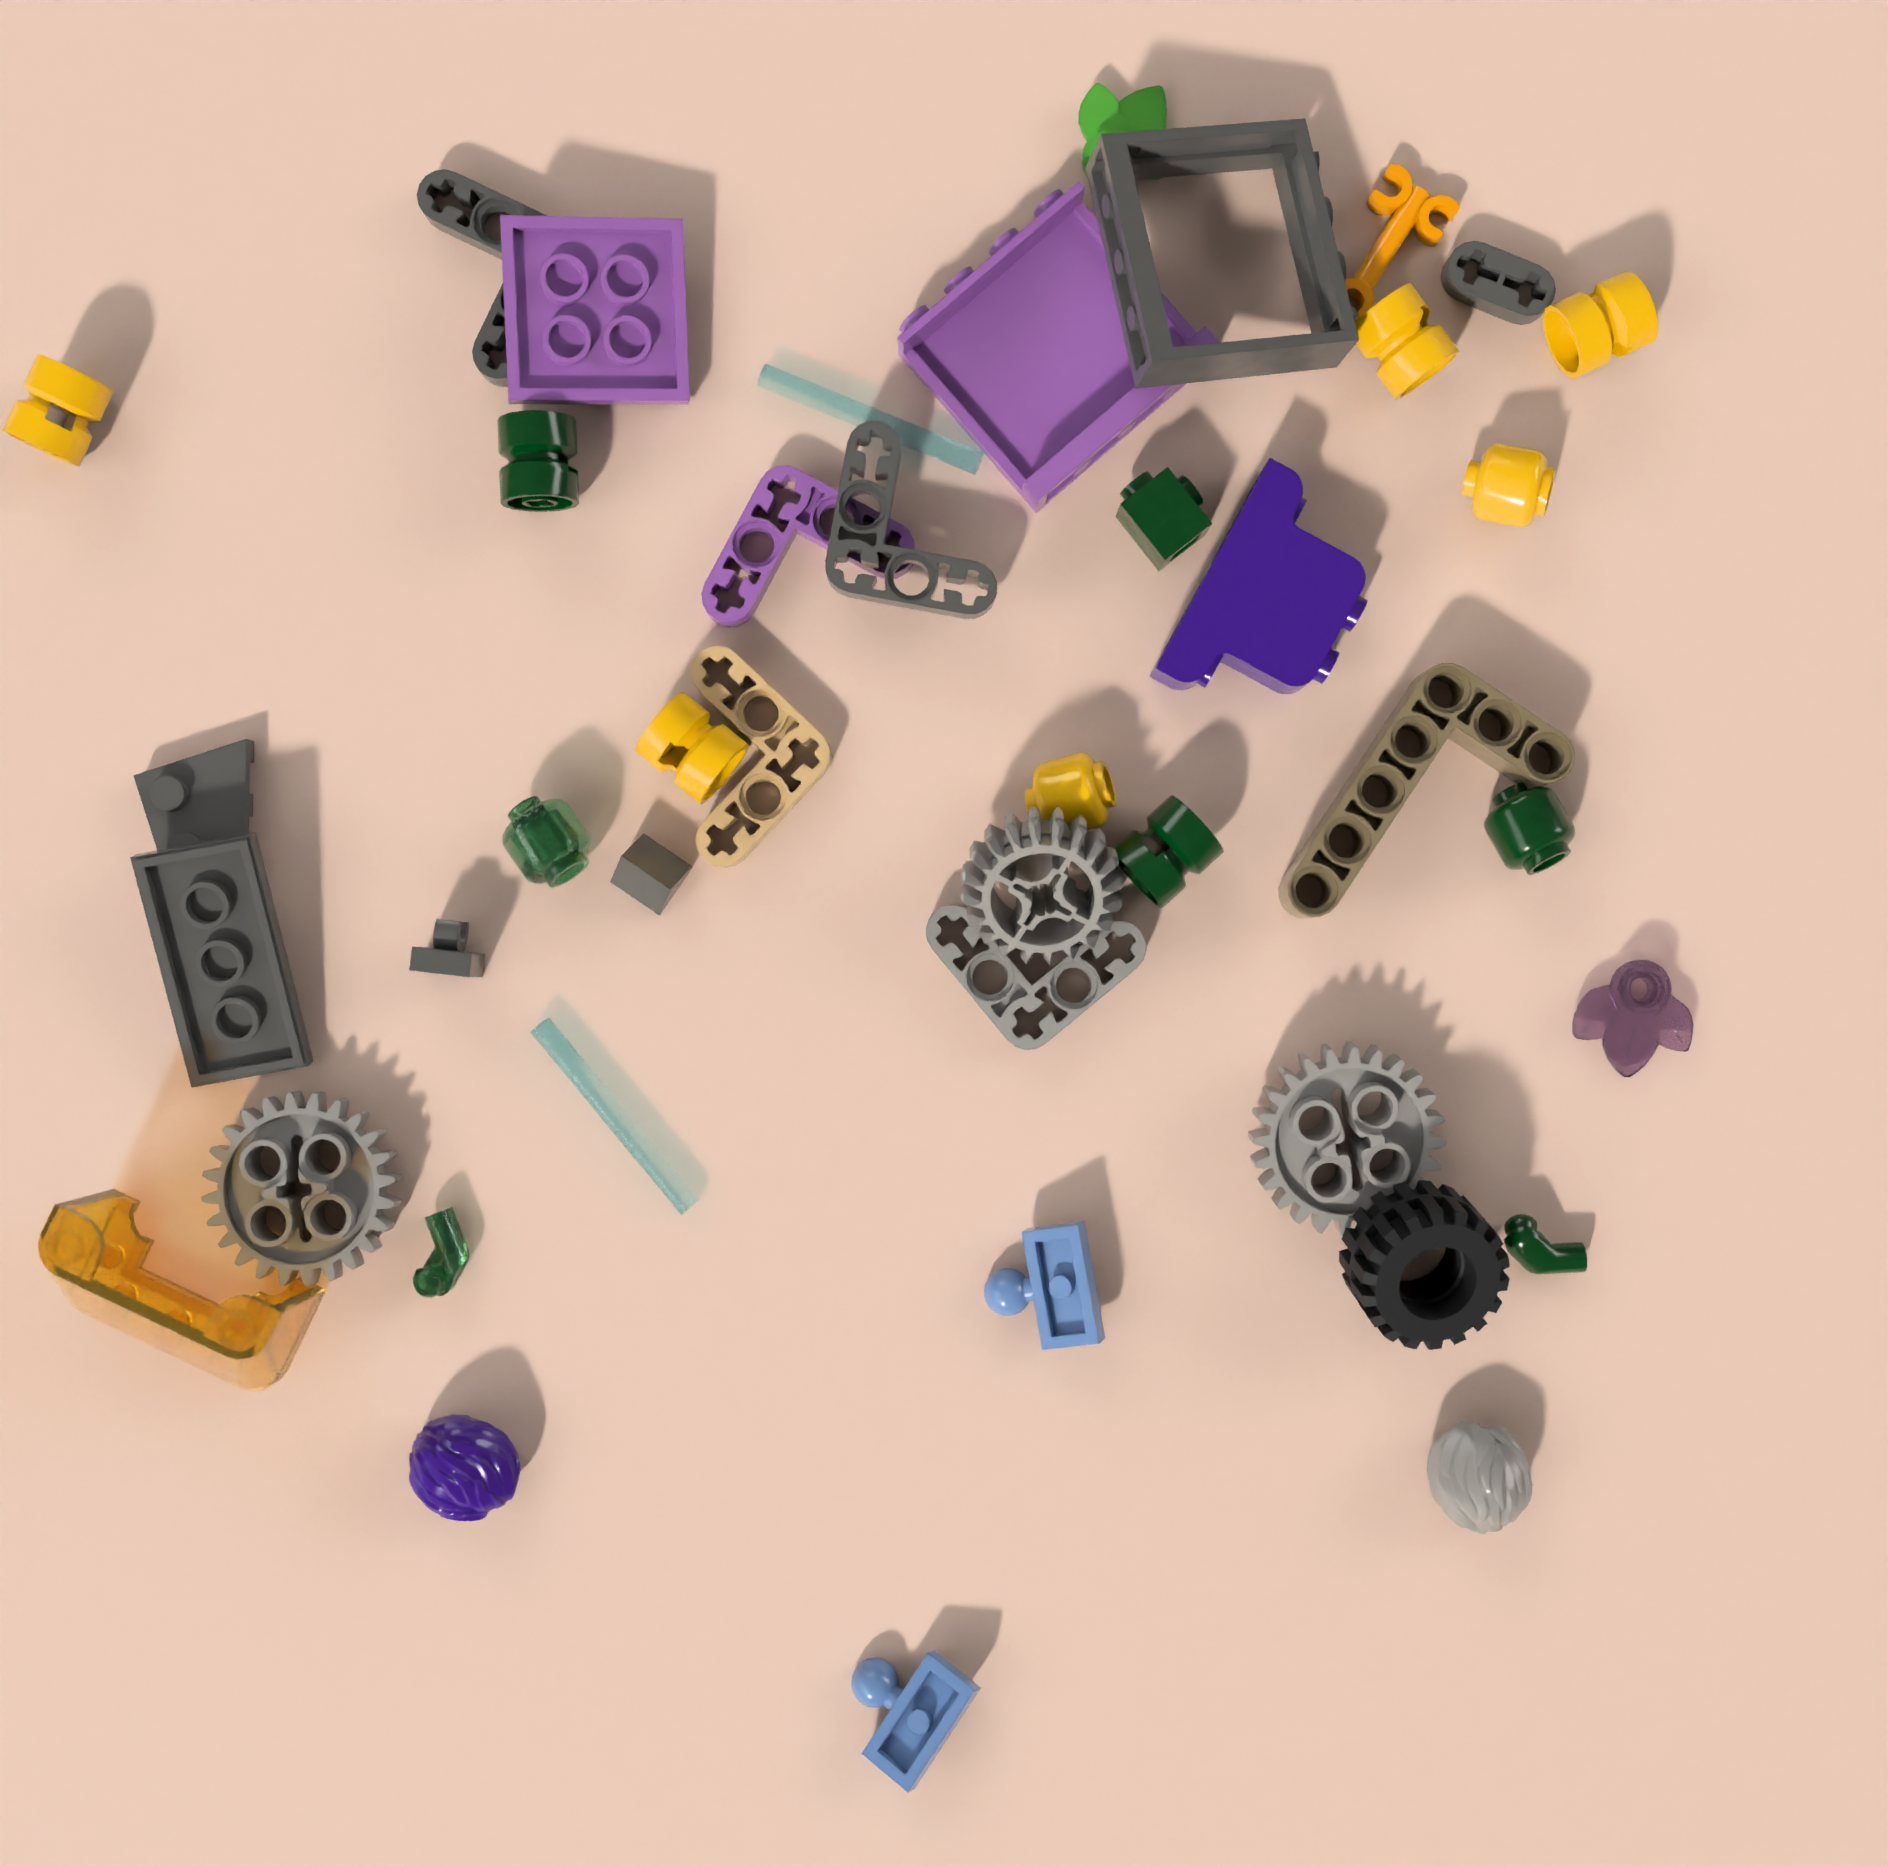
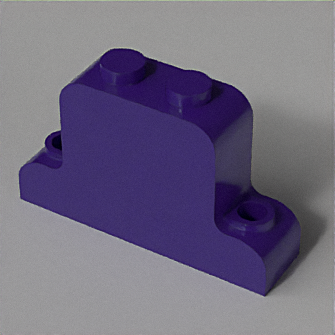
M1269 458L1150 675L1151 678L1174 690H1187L1196 684L1205 688L1219 663H1223L1280 694L1295 693L1313 679L1321 684L1326 680L1340 652L1331 648L1340 630L1343 628L1351 632L1367 605L1368 600L1359 596L1364 588L1366 576L1363 566L1356 558L1300 529L1295 524L1307 500L1302 497V481L1294 470Z

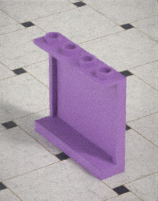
M1080 181L1066 193L1057 189L1048 195L1034 211L1036 218L1020 232L1016 228L1005 232L990 248L989 254L991 257L975 271L968 266L956 274L944 289L947 295L931 309L923 305L913 311L901 324L899 330L902 333L897 337L899 356L1036 513L1187 384L1135 389L1098 220L1082 202L1085 187ZM1161 292L1173 347L1220 343L1206 326L1196 332Z

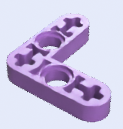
M787 465L776 466L765 473L704 583L701 593L702 604L712 620L725 627H738L749 621L759 606L797 534L826 550L828 549L830 537L823 533L820 522L826 511L835 508L838 490L797 468ZM790 481L795 483L794 490L800 501L796 505L791 502H786L783 505L777 518L780 524L787 525L784 532H781L769 520L756 517L759 510H762L766 516L770 517L776 506V499L771 489L774 486L785 488ZM853 498L846 507V510L852 514L854 523L858 525H865L866 521L873 523L880 514V512ZM890 518L885 543L887 544L893 536L900 539L899 547L915 550L914 538L910 531L902 524ZM761 531L772 537L774 549L768 559L763 562L754 563L742 556L741 544L748 534ZM850 554L849 562L877 577L885 579L887 564L879 563V570L866 568L861 565L860 555ZM734 561L744 572L760 577L756 584H752L745 577L738 590L744 605L740 609L731 606L727 609L726 613L719 612L721 603L715 597V593L718 589L729 591L738 576L734 570L727 568ZM913 563L901 566L896 571L894 579L905 575L911 569Z

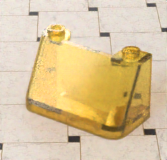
M111 1189L54 1205L40 1234L38 1242L39 1257L70 1305L78 1311L244 1390H264L281 1380L286 1374L326 1289L315 1284L305 1287L301 1277L293 1280L288 1288L280 1294L268 1295L260 1291L253 1296L247 1294L233 1296L218 1304L142 1268L154 1240L141 1236L135 1226L133 1213L136 1212L141 1201L116 1189Z

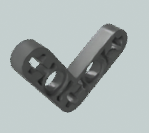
M446 169L436 170L426 175L419 184L417 191L418 205L430 224L438 230L501 260V240L497 241L488 238L484 231L485 223L491 215L505 212L511 215L547 216L457 172ZM453 189V193L464 207L472 210L470 221L463 211L453 206L447 205L442 213H440V208L434 201L436 196L439 194L447 197ZM503 284L475 339L472 354L475 365L486 380L496 386L508 387L507 363L502 362L498 369L495 370V364L489 357L492 349L502 351L506 346L505 327H502V323L505 321Z
M867 421L858 425L851 432L846 446L826 554L825 570L831 587L837 593L849 598L951 617L976 619L985 615L992 608L997 595V581L993 572L986 565L973 560L885 544L901 460L900 440L897 433L888 424L883 422ZM872 437L881 438L883 449L891 452L890 456L879 457L875 472L876 481L887 480L886 487H882L869 480L850 481L852 474L864 478L866 456L862 451H858V447L869 446ZM868 494L879 502L881 512L873 523L858 525L848 518L846 507L854 496ZM850 554L860 555L862 566L879 570L878 558L890 559L885 569L886 590L873 589L877 583V577L868 574H858L855 583L845 582L843 571L835 569L837 562L846 563L849 560ZM907 563H915L922 566L929 577L927 587L917 595L901 593L894 583L896 571ZM937 568L949 570L946 576L947 583L961 585L965 583L967 575L978 577V587L987 590V595L976 596L973 605H965L962 603V593L944 589V602L932 600L938 587Z

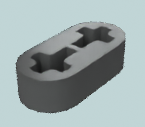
M1478 241L1465 242L1455 248L1444 264L1441 273L1442 286L1450 297L1465 305L1518 325L1529 324L1540 318L1545 308L1553 302L1556 292L1553 277L1542 266ZM1469 260L1478 263L1477 274L1481 276L1473 284L1463 281L1465 271L1460 268L1464 267ZM1523 282L1533 286L1531 296L1535 298L1527 307L1518 303L1520 293L1514 290L1518 289Z

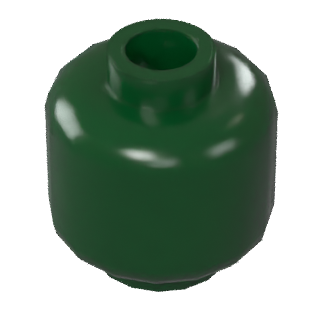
M1521 782L1504 789L1492 799L1496 808L1486 817L1484 827L1507 868L1512 870L1525 869L1528 875H1533L1554 866L1571 853L1568 845L1575 836V828L1552 789L1547 787L1528 789L1525 783Z

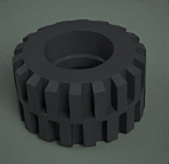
M1418 1180L1415 1189H1411L1406 1182L1393 1185L1394 1193L1388 1196L1379 1191L1370 1197L1374 1204L1367 1211L1359 1207L1352 1216L1357 1223L1355 1228H1345L1342 1241L1347 1246V1249L1339 1251V1263L1345 1270L1342 1276L1347 1287L1373 1326L1378 1327L1382 1335L1392 1342L1399 1338L1404 1347L1417 1349L1422 1341L1429 1350L1441 1349L1443 1340L1450 1339L1454 1345L1466 1340L1464 1335L1466 1331L1474 1327L1478 1332L1487 1324L1483 1317L1488 1311L1494 1313L1498 1311L1502 1301L1497 1294L1508 1289L1510 1278L1503 1270L1510 1267L1508 1254L1501 1247L1504 1243L1464 1195L1460 1196L1454 1188L1442 1184L1437 1189L1431 1181ZM1446 1247L1442 1260L1430 1273L1416 1280L1400 1281L1405 1268L1416 1256L1433 1248Z

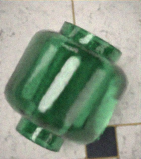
M533 796L517 804L508 813V818L511 822L502 834V844L528 882L535 884L547 883L551 888L558 887L576 877L588 866L589 859L586 855L591 849V836L566 801L557 798L540 801L537 796Z

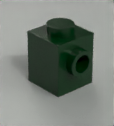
M1168 467L1154 478L1146 471L1129 483L1120 493L1124 501L1120 503L1115 516L1158 571L1162 570L1203 538L1212 525V522L1200 508L1203 504V499L1196 487L1183 475L1177 479Z

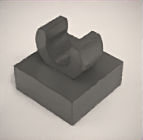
M436 919L433 935L434 948L412 946L409 970L462 977H482L485 954L464 951L468 939L469 922Z

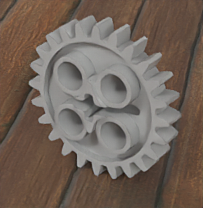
M1351 1041L1345 1042L1341 1057H1337L1326 1043L1321 1044L1320 1061L1316 1063L1303 1052L1299 1053L1298 1060L1301 1071L1297 1074L1282 1066L1278 1068L1280 1077L1285 1085L1281 1089L1264 1085L1262 1090L1272 1101L1270 1108L1253 1107L1252 1113L1259 1121L1265 1124V1128L1248 1131L1250 1140L1254 1144L1264 1147L1250 1155V1160L1256 1168H1268L1258 1177V1181L1264 1190L1277 1188L1271 1198L1279 1209H1283L1292 1204L1290 1215L1298 1224L1305 1221L1312 1213V1225L1319 1233L1325 1231L1332 1219L1336 1229L1342 1236L1345 1228H1351V1223L1354 1220L1352 1216L1358 1208L1362 1207L1367 1211L1374 1204L1370 1197L1379 1191L1388 1196L1394 1193L1393 1185L1406 1182L1411 1189H1415L1418 1180H1424L1421 1177L1423 1170H1441L1442 1165L1429 1155V1150L1446 1146V1141L1439 1134L1430 1131V1129L1439 1126L1445 1120L1437 1110L1426 1109L1437 1097L1429 1088L1417 1089L1423 1080L1422 1075L1413 1068L1402 1073L1405 1061L1394 1053L1382 1063L1383 1053L1376 1045L1370 1044L1363 1057L1360 1058L1358 1047ZM1336 1089H1341L1342 1091L1341 1111L1343 1119L1356 1133L1349 1136L1348 1143L1353 1161L1359 1170L1361 1184L1357 1188L1352 1187L1350 1158L1338 1145L1345 1140V1134L1332 1098V1093ZM1370 1092H1381L1379 1107L1368 1115H1359L1358 1104L1360 1099ZM1312 1106L1324 1107L1323 1118L1317 1126L1311 1129L1299 1128L1300 1116L1306 1109ZM1393 1149L1392 1160L1386 1168L1377 1171L1370 1170L1371 1159L1378 1151ZM1325 1163L1336 1164L1335 1174L1329 1182L1321 1185L1311 1183L1313 1172L1318 1166Z
M301 1091L287 1093L284 1106L276 1096L262 1099L263 1114L254 1107L243 1109L240 1112L246 1128L232 1124L222 1129L227 1139L232 1143L230 1146L218 1145L210 1148L209 1152L221 1161L222 1164L221 1167L203 1171L202 1174L204 1178L218 1183L217 1191L201 1197L202 1202L219 1204L220 1212L212 1216L207 1221V1225H226L228 1232L222 1237L218 1246L224 1248L237 1243L241 1247L235 1261L237 1266L248 1263L253 1259L259 1260L256 1268V1278L262 1279L269 1276L278 1268V1279L281 1286L294 1282L299 1271L305 1287L319 1282L321 1270L329 1281H333L343 1276L342 1262L352 1270L364 1264L363 1255L359 1248L373 1253L383 1246L378 1237L373 1233L374 1230L386 1232L394 1228L395 1223L383 1214V1210L401 1205L402 1199L387 1193V1186L402 1180L403 1176L395 1172H386L384 1164L398 1155L397 1151L387 1150L379 1152L376 1145L386 1134L385 1129L369 1133L363 1130L368 1121L369 1112L363 1111L350 1118L346 1117L349 1108L348 1099H338L327 1109L326 1093L322 1091L312 1093L307 1105ZM296 1135L301 1136L303 1140L300 1151L294 1143ZM325 1140L333 1142L340 1151V1164L335 1171L326 1168L319 1158V1148ZM266 1146L273 1148L279 1155L281 1164L276 1176L267 1174L261 1166L260 1156ZM300 1180L304 1184L310 1183L312 1194L306 1196L302 1192L295 1193L294 1182ZM329 1200L340 1203L345 1209L346 1223L342 1230L330 1226L326 1221L324 1212ZM270 1206L280 1209L285 1215L286 1229L283 1235L273 1233L267 1226L266 1212ZM305 1225L312 1234L310 1241L305 1240L303 1237Z

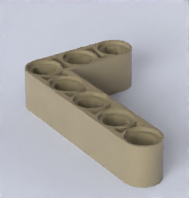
M1441 663L1431 667L1410 684L1282 877L1278 887V898L1282 907L1295 917L1314 918L1330 913L1338 905L1447 739H1450L1516 784L1525 783L1527 788L1548 785L1567 776L1575 762V750L1571 741L1562 732L1462 666L1454 663ZM1432 679L1444 681L1450 687L1452 701L1448 708L1439 707L1431 701L1428 694V686ZM1482 712L1492 713L1499 719L1501 734L1497 741H1491L1481 734L1479 718ZM1400 728L1410 729L1418 736L1420 749L1415 758L1406 757L1398 751L1395 744V736ZM1534 744L1542 746L1550 756V767L1545 774L1536 772L1529 762V751ZM1367 777L1378 778L1386 786L1387 800L1381 808L1369 805L1363 797L1362 786ZM1335 826L1348 828L1355 838V848L1348 858L1340 857L1331 850L1329 835ZM1303 875L1315 877L1323 888V896L1320 902L1313 908L1304 906L1296 895V885Z

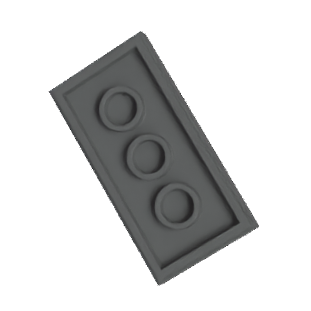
M256 832L145 852L130 857L191 1088L309 1066L313 1062V1057Z

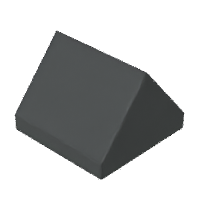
M643 833L621 855L610 882L656 914L661 915L693 866Z

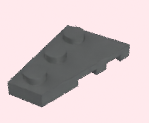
M244 739L133 775L157 850L249 833V817L253 816V794H250V762H254V741Z

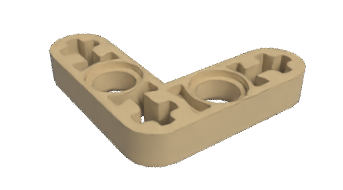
M716 645L705 648L695 657L691 667L692 682L703 697L765 754L755 767L703 820L697 829L695 842L701 857L716 867L728 868L742 862L825 775L830 767L832 754L830 745L824 736L737 653L727 647ZM727 660L733 665L729 668L728 673L733 681L742 689L748 679H751L756 684L740 695L733 710L728 709L725 703L734 699V696L722 684L716 683L711 688L705 685L710 678L705 668L711 661L719 666L723 665ZM760 698L769 699L774 702L779 712L775 725L765 731H757L750 728L745 719L748 705ZM798 741L806 746L814 741L819 745L814 752L819 763L813 769L805 764L799 766L791 775V778L801 784L794 792H791L785 781L768 769L775 761H778L781 768L785 770L795 758L790 749L792 745ZM762 781L775 784L781 794L780 804L777 809L766 815L753 812L747 801L748 792L751 787ZM737 803L743 815L760 825V827L751 835L747 827L743 826L732 839L735 845L738 846L737 850L732 855L725 851H720L714 856L710 851L714 840L709 834L715 827L726 831L738 820L736 817L728 814V811Z

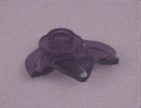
M1632 960L1624 963L1615 971L1610 984L1593 988L1584 995L1574 1013L1572 1033L1575 1038L1582 1040L1602 1038L1605 1055L1612 1067L1621 1076L1631 1077L1648 1063L1658 1045L1674 1051H1688L1693 1036V1021L1689 1009L1671 995V982L1666 971L1652 961ZM1637 978L1642 979L1647 986L1646 995L1640 1000L1634 999L1630 992V986Z

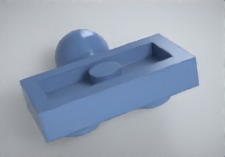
M1085 1221L1032 1227L1022 1231L1029 1277L1026 1278L1021 1272L1011 1268L995 1271L987 1279L984 1287V1297L987 1305L999 1315L1013 1316L1023 1311L1030 1301H1034L1042 1350L1101 1343L1105 1339Z
M935 1650L926 1654L904 1689L898 1686L899 1679L895 1668L891 1663L882 1658H868L862 1661L854 1670L851 1679L852 1691L860 1703L871 1708L885 1706L889 1710L861 1754L906 1792L916 1788L981 1689V1687Z

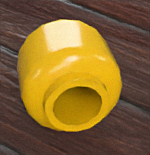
M1494 443L1487 448L1481 462L1469 461L1463 483L1462 496L1473 497L1472 511L1477 519L1514 527H1526L1530 525L1535 515L1545 516L1556 469L1547 467L1546 456L1539 450Z
M1085 752L1073 753L1039 764L1033 771V787L1024 790L1028 813L1034 805L1039 810L1041 819H1050L1052 812L1059 807L1064 812V823L1069 824L1081 814L1087 821V830L1103 825L1108 818L1109 808L1117 805L1114 784L1106 763L1103 760L1095 762Z

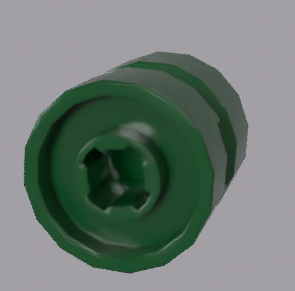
M544 410L517 411L500 416L497 420L498 451L503 458L508 460V464L499 470L500 503L503 507L528 512H553L576 507L579 504L578 471L568 466V460L577 454L575 418L565 413Z
M1172 795L1146 817L1147 830L1144 832L1132 830L1114 847L1118 854V866L1148 899L1161 909L1186 887L1185 875L1188 872L1200 874L1224 852L1219 841L1200 818L1181 800Z

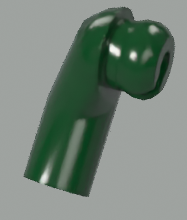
M1526 1214L1512 1216L1505 1222L1504 1231L1507 1236L1504 1239V1244L1507 1252L1528 1272L1534 1274H1556L1586 1271L1587 1254L1582 1242L1551 1244L1541 1232L1537 1231V1221Z

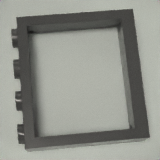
M1305 118L1101 134L1086 165V171L1135 389L1337 368L1359 341L1355 321L1359 316L1357 310L1350 305L1345 284L1346 262L1343 254L1337 251L1332 230V204L1323 193L1318 173L1320 166L1319 151L1313 152ZM1272 169L1311 333L1173 347L1135 180Z

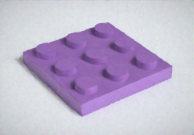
M500 215L509 404L688 405L690 402L683 219Z

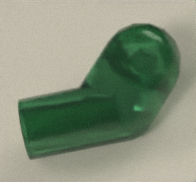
M453 1207L424 1217L435 1247L423 1268L415 1271L413 1285L415 1290L425 1298L444 1296L455 1288L469 1262V1249Z

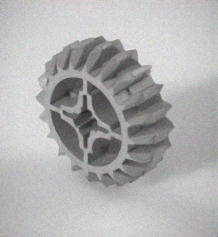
M1034 805L1029 810L1028 820L1020 822L1018 817L1009 811L1005 817L1006 830L989 824L984 831L985 842L974 841L970 847L969 857L971 860L965 861V864L962 866V880L965 883L961 886V901L964 902V905L968 906L967 919L970 922V926L982 925L980 937L983 939L984 944L998 939V950H1000L1003 957L1015 948L1020 949L1021 959L1025 964L1033 957V953H1043V957L1049 965L1055 959V952L1064 950L1074 960L1078 953V942L1095 948L1096 942H1098L1097 930L1110 931L1113 925L1112 912L1120 911L1122 896L1119 890L1124 885L1123 872L1119 870V867H1116L1119 863L1118 854L1113 846L1105 847V834L1101 829L1098 828L1087 832V821L1081 814L1069 824L1064 823V812L1059 807L1052 812L1050 819H1041L1040 812ZM1071 861L1077 864L1090 879V885L1086 892L1077 888L1076 881L1068 877V866ZM996 880L1006 884L1007 892L1016 896V907L1014 910L1008 907L995 892L993 885Z

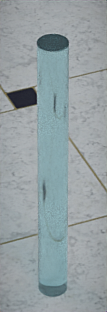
M769 364L763 366L759 375L757 385L761 388L854 426L867 421L883 422L888 424L897 433L901 445L976 475L984 455L979 450Z
M547 1018L537 1025L530 1033L677 1211L682 1215L698 1202L699 1198L551 1019Z

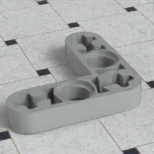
M957 905L943 906L931 915L926 926V938L932 950L1003 1036L1015 1047L1024 1050L1037 1049L1050 1041L1137 969L1144 960L1147 950L1146 939L1140 929L1132 923L1115 921L1110 931L1097 930L1098 942H1096L1095 948L1081 943L1077 948L1078 953L1074 960L1068 955L1065 956L1031 985L1007 955L1002 956L1000 950H998L999 945L995 941L986 943L989 949L972 957L963 971L957 968L953 960L964 954L952 942L947 943L945 946L938 943L936 937L942 932L938 921L945 916L953 922L962 917L968 924V927L963 931V936L974 947L978 939L981 938L980 929L982 925L970 926L966 908ZM1113 932L1117 937L1129 934L1134 941L1128 948L1132 958L1126 963L1120 958H1115L1106 964L1102 969L1110 973L1111 978L1102 984L1095 968L1081 959L1080 956L1090 949L1093 958L1097 959L1109 948V944L1105 939L1109 933ZM985 960L999 962L1007 972L1006 985L996 994H983L976 989L973 983L972 975L974 969ZM1068 968L1081 969L1090 980L1089 993L1079 1002L1070 1003L1063 1000L1056 989L1058 976ZM1045 986L1051 1001L1057 1007L1064 1010L1066 1015L1056 1022L1052 1011L1048 1012L1037 1023L1042 1032L1034 1039L1027 1033L1019 1037L1015 1036L1012 1029L1018 1022L1013 1015L1014 1012L1022 1007L1030 1013L1042 1005L1044 1002L1035 997V993Z

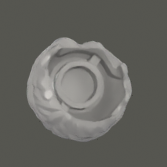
M1462 1421L1437 1437L1432 1444L1427 1461V1475L1431 1493L1445 1514L1459 1527L1480 1534L1497 1532L1502 1530L1503 1526H1506L1509 1522L1513 1523L1529 1504L1533 1484L1528 1460L1521 1447L1505 1428L1497 1425L1481 1427L1475 1422Z

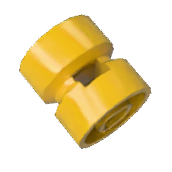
M1624 271L1596 284L1593 293L1585 294L1578 292L1546 307L1543 313V330L1551 355L1558 367L1568 377L1575 379L1609 363L1612 355L1620 358L1655 342L1658 335V318L1653 300L1642 280L1634 273Z
M1411 283L1400 287L1386 296L1355 322L1359 337L1356 346L1366 359L1376 357L1379 359L1380 364L1376 374L1395 400L1404 397L1422 385L1460 353L1442 325H1428L1426 321L1431 310Z
M37 354L24 382V386L30 395L26 400H16L2 431L44 453L80 467L93 438L87 426L89 423L101 421L114 392L102 383L65 364ZM49 406L68 414L62 427L45 419Z
M681 692L671 699L652 720L639 739L635 751L660 772L664 773L670 770L676 772L674 783L702 805L732 775L746 755L749 745L724 724L712 727L709 724L710 713L687 694Z

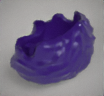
M451 1414L428 1422L422 1431L416 1435V1440L412 1445V1452L409 1455V1481L414 1493L427 1508L441 1517L450 1520L472 1522L485 1518L489 1511L504 1506L507 1501L513 1498L520 1476L519 1457L507 1435L490 1423L472 1418L469 1415Z

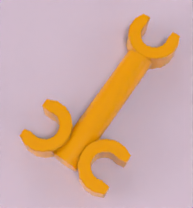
M1391 163L1382 177L1396 188L1397 195L1388 197L1374 189L1366 202L1370 210L1376 214L1383 216L1392 215L1353 278L1345 279L1348 296L1354 297L1359 304L1357 312L1359 317L1356 321L1374 306L1375 299L1372 290L1411 229H1414V233L1420 242L1426 246L1435 247L1444 233L1430 223L1429 215L1438 214L1451 222L1460 209L1458 203L1449 196L1437 195L1431 197L1423 188L1413 186L1409 172L1398 164Z

